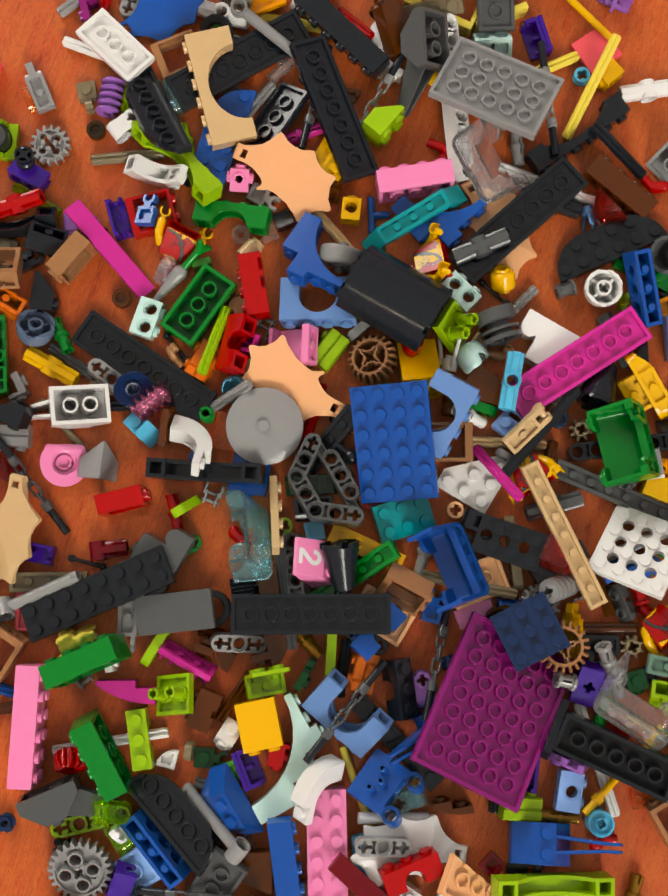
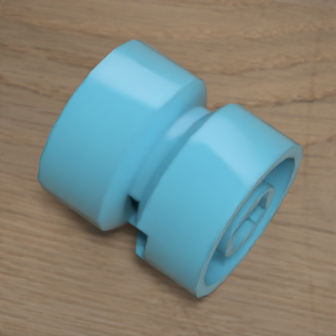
M597 806L588 817L583 814V823L593 835L605 838L612 834L615 827L614 819L603 808Z

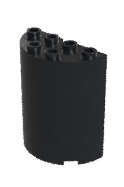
M373 244L366 250L363 248L358 256L359 261L357 263L353 262L348 271L350 274L345 281L344 287L341 286L336 293L338 298L336 306L417 352L451 298L453 290Z

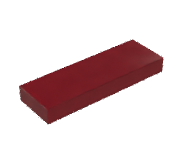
M341 852L327 868L357 896L386 895L380 887Z

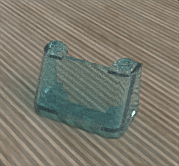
M239 490L225 491L231 521H238L244 532V543L234 544L228 553L234 583L268 579L273 573L269 513L266 508Z

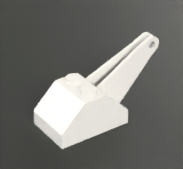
M108 383L49 386V399L31 405L36 408L35 412L50 408V414L33 415L31 420L51 419V427L89 428L112 422Z

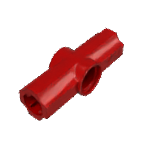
M37 188L25 193L7 196L6 199L0 201V219L22 215L30 209L45 205V194L41 188Z

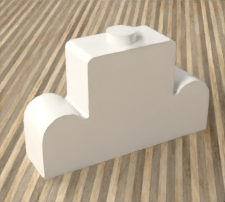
M532 309L527 312L519 326L523 334L521 338L533 340L524 357V362L532 367H535L581 338Z

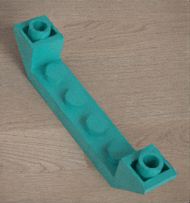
M459 185L442 188L377 227L361 245L365 250L373 244L386 251V246L448 208L453 211L468 202Z

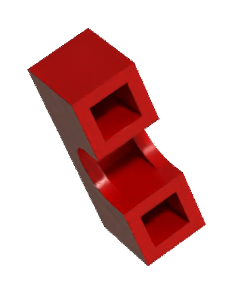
M246 313L229 314L215 365L216 369L228 375L244 374L248 356L240 352V348L246 339L254 337L258 320Z
M426 846L413 855L410 854L407 857L400 858L399 861L384 864L377 871L386 895L399 896L408 892L406 878L411 872L419 871L423 879L428 883L442 877L444 869L438 852L432 846Z

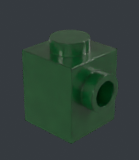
M636 667L619 672L625 692L639 695L644 693L643 690L649 689L644 669Z

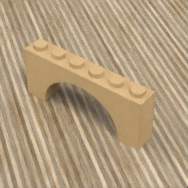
M229 25L185 34L184 42L181 44L184 54H188L187 68L189 72L193 73L194 79H191L193 90L198 92L199 97H196L198 109L203 111L201 121L203 127H207L208 134H205L208 146L211 145L212 150L215 151L237 146L238 142L245 144L257 141L253 117L242 118L229 114L217 104L209 88L208 80L212 66L223 54L233 51V41Z

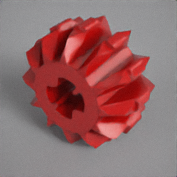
M64 747L56 751L53 765L57 773L78 774L87 768L85 762H82L78 756L79 750L77 747Z

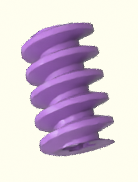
M106 76L102 79L101 92L98 95L99 99L97 101L98 106L95 109L99 116L116 119L114 114H119L120 110L115 107L121 106V103L117 100L123 99V96L118 93L124 92V89L120 87L126 85L124 80L114 76Z

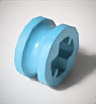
M578 67L572 76L573 83L577 86L586 85L590 78V71L586 67ZM581 74L585 75L584 78H578V76Z

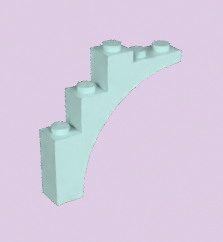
M292 691L284 694L293 725V744L290 758L277 783L264 796L252 804V809L261 825L267 822L268 818H274L295 806L291 796L296 782L305 769L315 761L313 758L307 764L303 758L325 729L322 725L319 726L317 722L309 725L311 719L306 711L302 712L299 706L302 704L297 693L293 695Z

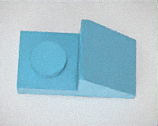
M137 409L122 422L150 449L158 442L159 430Z

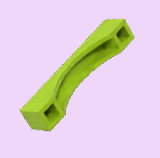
M137 120L132 122L131 136L142 147L163 153L177 164H184L189 167L187 177L191 185V195L203 207L221 198L222 182L206 166L198 161L195 155L190 152L177 154L157 147L145 137Z
M606 871L491 874V896H615V878Z

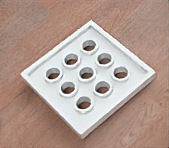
M617 505L589 561L594 574L662 601L668 589V545H663L660 541L663 538H668V521L630 507L625 508ZM631 524L634 526V529L626 531L623 526ZM644 531H650L653 535L650 538H645L641 534ZM618 540H624L627 544L624 547H618L615 543ZM642 547L645 552L643 554H636L634 549ZM660 554L664 557V560L656 562L653 560V556ZM610 556H615L619 560L617 563L612 564L607 559ZM633 563L637 566V569L629 571L626 569V566ZM653 571L656 573V577L649 579L645 576V573Z

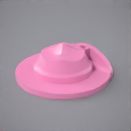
M81 444L45 445L40 456V469L43 476L50 483L61 487L72 486L81 481L83 477H77L80 457L87 453L85 447Z

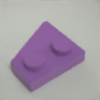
M552 750L551 755L548 757L551 760L550 763L563 766L580 775H583L588 769V766Z

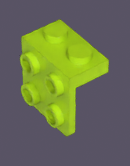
M284 664L268 667V671H265V667L250 670L249 675L244 676L247 700L287 693L284 673L290 671V667H284Z

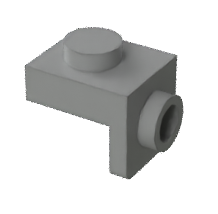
M15 371L10 376L17 388V392L9 395L8 398L9 400L25 401L27 396L31 395L27 386L29 381L25 374L22 375Z

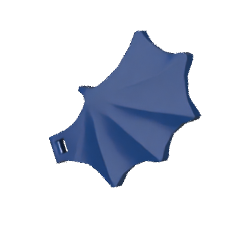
M139 0L134 13L119 24L123 27L129 25L131 29L129 33L133 37L147 36L161 41L171 37L179 28L195 24L198 8L204 0Z

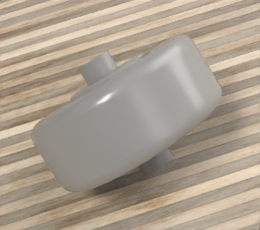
M341 242L340 244L324 243L320 247L319 257L326 267L335 269V273L342 274V272L349 271L353 262L357 263L359 261L358 256L361 250L349 246L346 242Z

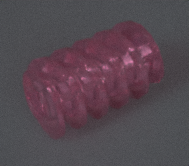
M158 380L159 387L154 384L152 385L153 392L148 389L146 390L148 396L140 394L141 401L135 398V406L130 403L128 404L132 412L143 421H146L148 416L152 417L154 411L158 412L160 410L159 406L165 407V401L169 403L172 401L168 388L161 380Z

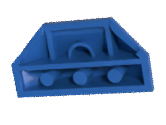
M224 763L211 767L201 793L204 800L230 832L245 835L263 832L265 830L263 825L260 824L228 764Z

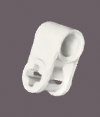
M131 109L126 110L119 117L113 119L106 127L118 144L124 143L131 137L132 119L136 120Z

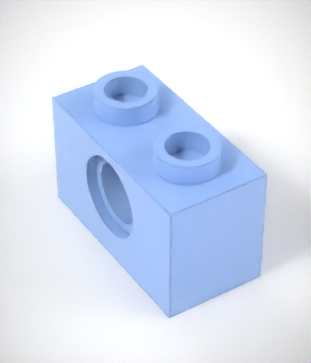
M557 767L552 807L555 810L580 814V809L584 807L582 793L583 789L587 786L585 773L580 775L567 768ZM569 786H574L575 788L572 795L566 794Z

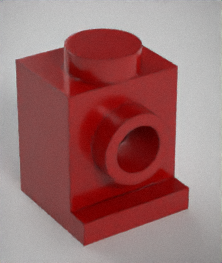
M284 741V745L280 746V750L269 752L266 766H270V769L273 771H282L283 763L287 764L289 752L286 749L290 750L291 743Z

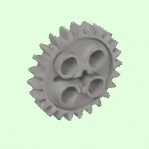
M73 837L70 843L65 840L63 845H58L56 851L52 852L47 872H50L48 879H53L51 886L58 885L56 892L63 890V896L71 894V896H91V894L97 896L98 892L103 893L105 887L108 888L114 869V866H112L113 859L109 858L110 852H103L105 846L98 848V841L91 844V838L84 842L82 837H80L79 842H76Z

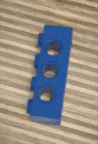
M651 248L622 253L631 306L646 328L664 324Z
M142 808L120 825L169 890L183 881L192 871Z

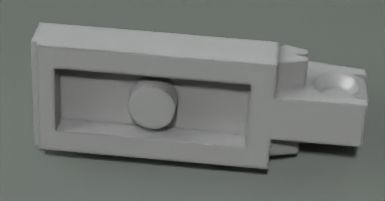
M32 62L24 64L28 75H25V82L39 115L56 109L57 107L43 73L40 70L36 71Z

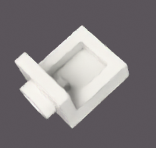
M228 716L215 736L213 742L220 750L229 752L240 734L237 721Z

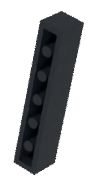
M293 0L296 12L302 17L305 15L313 28L316 29L318 27L322 31L321 34L325 35L327 41L331 39L335 43V48L340 53L344 51L348 55V60L353 65L358 64L361 67V72L366 77L371 76L375 80L390 64L389 56L328 0Z

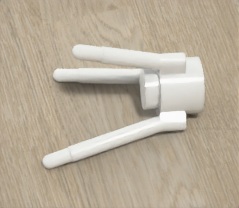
M437 335L439 364L446 371L456 372L458 368L456 358L461 339H457L453 356L446 355L443 358L442 341Z

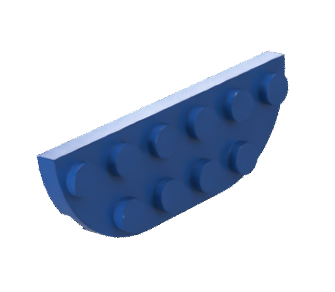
M248 89L235 90L223 95L216 102L231 115L249 118L257 91ZM204 127L195 156L198 161L206 166L222 182L223 192L227 181V171H230L234 161L232 156L236 146L213 151L212 146L207 144L205 134H208L207 127Z

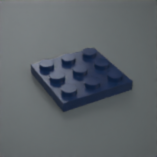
M543 591L489 617L516 672L571 646Z

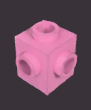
M236 163L235 166L230 168V171H227V182H230L229 191L245 193L250 191V184L254 183V173H251V167H247V164Z

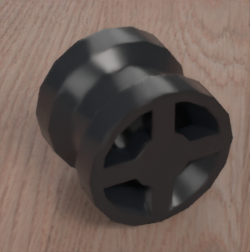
M20 146L15 149L14 157L17 166L22 170L33 168L35 158L32 149L28 146Z

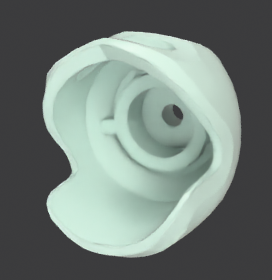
M472 340L459 348L456 360L463 372L469 375L471 371L480 366L489 357V353L479 341Z

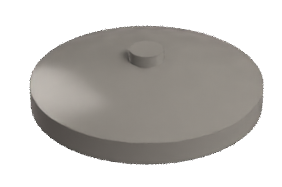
M269 387L255 388L243 393L232 404L226 419V433L234 451L251 463H261L263 465L281 462L292 455L299 446L304 431L303 416L296 402L286 393Z

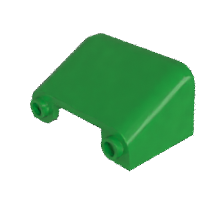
M627 398L586 412V425L588 429H592L597 435L605 467L601 470V474H599L600 481L604 487L609 488L660 477L661 472L644 408L640 402Z

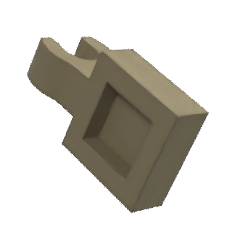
M95 81L76 83L80 104H85L88 115L95 114L93 101H98Z

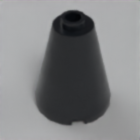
M615 363L610 364L588 379L576 401L577 404L579 402L582 404V409L590 411L615 403L617 366Z
M338 539V541L332 543L331 541L320 543V550L334 590L339 591V594L351 593L355 586L359 540Z

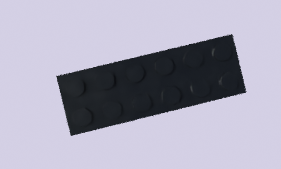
M567 709L552 750L667 803V754Z

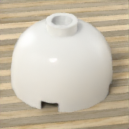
M598 269L586 279L583 289L584 296L588 303L594 307H610L622 296L623 282L613 270Z

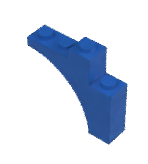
M404 195L390 207V211L394 216H397L415 204ZM481 198L463 209L442 212L410 231L409 234L420 245L426 242L430 234V224L438 223L440 224L439 228L443 230V234L441 236L438 235V238L442 240L448 250L451 247L454 249L462 242L463 234L460 230H466L472 224L471 220L475 217L480 218L486 212L487 202Z
M305 212L282 244L284 256L292 261L287 268L288 280L292 284L300 285L304 288L309 282L314 287H320L331 295H336L341 286L344 287L345 282L332 274L322 263L318 255L317 245L323 231L322 219Z

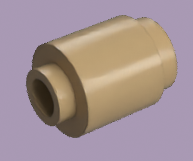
M252 237L236 252L237 254L260 251L261 254L264 245L256 237Z

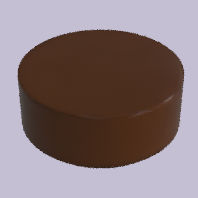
M117 289L112 295V301L116 307L123 309L131 304L132 297L127 290Z

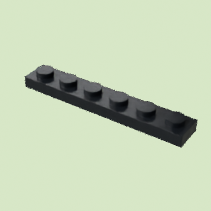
M366 695L352 708L363 722L378 709ZM392 724L388 732L380 740L393 751L406 737ZM412 744L406 750L396 755V757L414 748L415 746ZM410 756L401 761L411 772H417L422 776L425 787L430 792L444 779L443 776L410 760Z

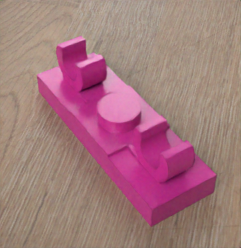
M169 638L165 640L158 651L160 654L159 660H162L163 657L168 658V665L174 662L182 669L194 673V680L197 676L201 677L203 685L210 681L218 668Z

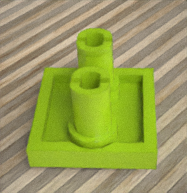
M451 299L447 302L432 328L450 354H453L457 339H461V347L464 340L470 336V330L473 325L477 324L476 322L479 321L477 313H464L457 301Z
M194 673L157 676V688H150L148 690V698L156 700V716L194 714Z

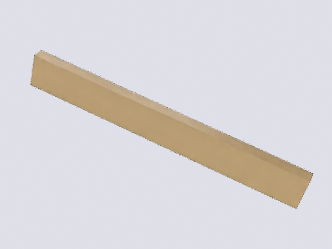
M539 460L519 468L588 609L591 611L607 603L608 600Z

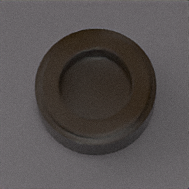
M92 121L87 125L86 131L92 140L99 141L105 137L106 129L102 122Z

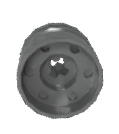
M512 303L494 306L478 313L479 321L476 322L478 329H488L480 335L482 339H487L483 342L485 348L509 344L523 335L521 329H516L520 326L518 322H509L517 316Z

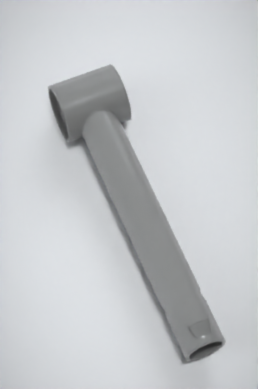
M246 0L231 1L230 11L234 17L245 19L293 58L289 49L291 42L249 9ZM241 3L244 6V10L237 12L233 8L234 5Z
M75 570L13 599L10 596H1L0 621H10L15 617V610L81 580L80 573Z
M191 782L186 783L181 790L202 813L212 830L228 848L224 854L226 860L232 865H239L251 850L250 843L243 837L235 838Z

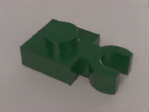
M311 657L309 658L293 686L294 689L301 691L302 688H307L311 681L309 675L317 662Z
M196 746L194 767L211 768L214 766V763L218 765L226 763L221 761V756H228L229 752L225 750L215 753L216 747Z

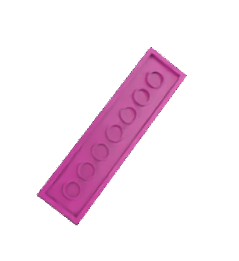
M629 306L522 374V382L519 386L516 410L520 417L523 419L538 402H541L544 406L548 405L653 338L633 307ZM515 379L509 382L508 384L511 386H515Z

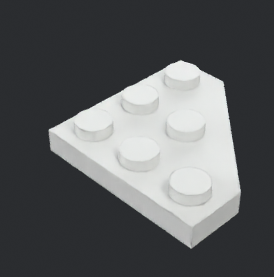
M498 456L491 457L501 469L507 463V461ZM479 460L444 468L438 478L439 489L482 513H486L501 487V484Z

